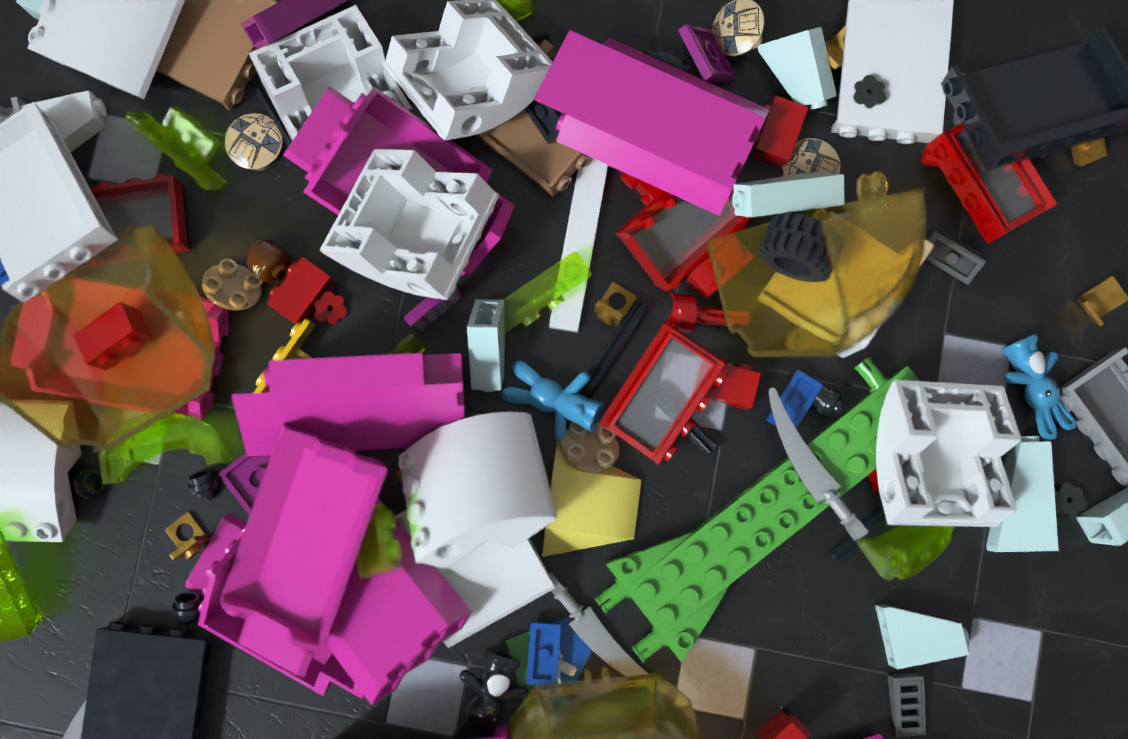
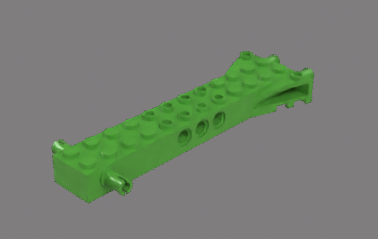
M870 356L861 361L854 369L859 372L871 387L869 392L805 442L827 472L841 485L835 491L836 494L840 493L839 498L876 469L877 431L881 410L890 385L894 380L920 381L908 366L900 368L890 376L885 377L871 360ZM787 456L693 531L606 561L605 564L616 577L614 579L615 583L594 599L600 606L610 598L601 606V609L607 614L609 610L626 597L628 599L632 598L653 625V631L636 645L632 646L640 660L644 663L663 646L667 648L669 646L682 663L717 608L729 585L830 505L829 503L825 504L826 499L819 503L815 500Z

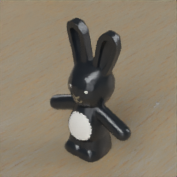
M490 649L482 680L469 670H462L460 672L461 681L478 695L474 696L468 703L466 718L456 729L451 739H471L476 728H479L478 738L494 737V726L500 720L502 714L501 701L523 699L529 695V689L526 686L509 688L512 676L520 666V661L517 658Z

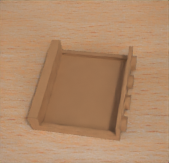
M185 0L156 71L222 103L229 111H232L234 106L242 100L243 89L248 80H251L257 71L249 53L255 51V48L242 28L241 23L277 2L274 0Z
M544 40L539 47L553 62L556 57L554 46L547 40ZM525 109L495 128L475 135V137L553 197L558 191L563 192L569 186L574 172L577 169H583L590 159L589 156L559 142L547 144Z

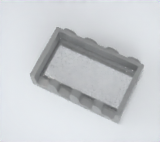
M1126 347L1111 350L1099 361L1059 387V399L1067 411H1071L1078 420L1076 425L1079 430L1086 436H1089L1094 442L1096 453L1103 460H1107L1113 468L1112 474L1120 484L1128 486V366L1121 358L1128 353Z

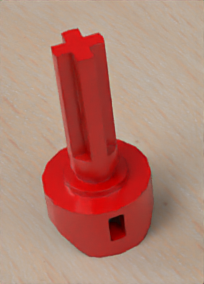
M670 293L674 300L673 309L664 324H671L684 334L692 333L695 323L746 328V325H749V311L697 307L695 296Z

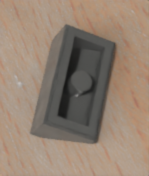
M937 227L933 229L927 239L934 247L925 260L967 285L970 284L986 262L984 255Z

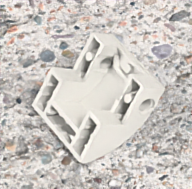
M44 0L39 9V14L41 15L39 22L29 33V46L27 49L144 99L185 0Z
M497 0L447 1L438 31L392 36L383 66L403 89L407 97L421 111L422 115L434 127L438 135L445 141L485 132L508 121L521 112L533 101L553 62Z
M356 5L249 53L257 73L292 141L329 86L354 103L361 93L367 96L374 86L413 113L411 105L396 81L383 66L385 57L382 46Z
M374 149L320 251L347 268L386 286L419 296L448 300L456 288V283L463 268L468 264L469 256L476 242L481 237L488 217L494 211V205L499 194L478 174L436 172L415 150Z
M894 380L891 383L881 410L876 442L878 485L888 525L998 527L999 523L1017 511L1001 456L1019 443L1021 437L1004 386Z
M0 401V541L63 542L68 532L76 523L77 518L67 473L82 453L72 403Z
M496 412L461 419L427 434L399 456L403 492L408 511L407 518L410 523L412 547L414 548L417 563L446 569L485 541L513 549L557 519L532 417L528 413Z
M405 510L394 517L412 538L410 523L407 518L408 511ZM530 537L513 549L485 541L448 568L436 567L472 611L464 627L443 640V642L449 648L555 589Z

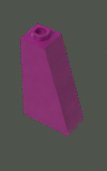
M282 0L241 23V26L255 50L348 0Z

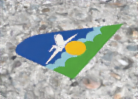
M568 616L553 622L561 623L557 687L526 684L530 631L506 640L510 655L520 661V666L515 671L518 684L529 689V695L523 698L534 739H547L592 651L568 624L574 617L570 618Z

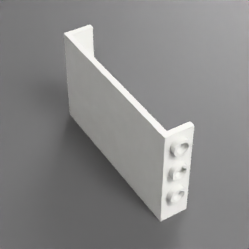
M848 0L838 114L831 132L840 133V136L847 138L856 137L857 135L868 136V139L874 141H882L886 138L897 139V142L901 144H911L914 142L930 143L943 133L946 96L943 93L941 82L948 73L954 0ZM866 75H873L876 77L877 82L881 81L885 84L883 92L886 94V100L880 105L875 104L871 109L866 108L864 104L855 103L853 95L856 92L854 89L855 83L862 81Z
M35 102L30 103L0 123V259L10 278L2 287L6 292L25 303L118 240L53 119Z

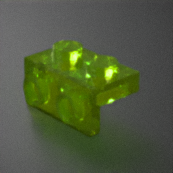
M380 503L374 505L356 556L359 576L363 579L400 569L398 559H401V549L399 543L394 539L393 528L396 526L395 517L388 507Z

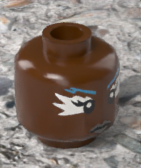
M260 240L251 245L247 252V266L257 277L266 283L281 281L286 278L287 270L291 265V257L288 252L273 240Z

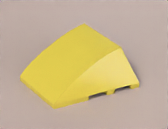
M557 440L550 490L557 519L545 528L542 557L634 539L641 480L614 466L600 472L581 470L566 459L561 448V441Z

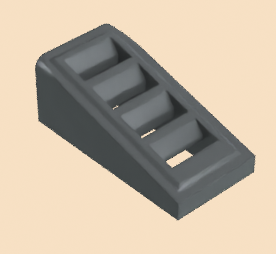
M917 672L887 675L894 736L926 735L923 675ZM912 686L913 691L901 692V687ZM914 697V703L901 704V698ZM915 709V714L901 715V710ZM916 721L917 727L902 728V722Z

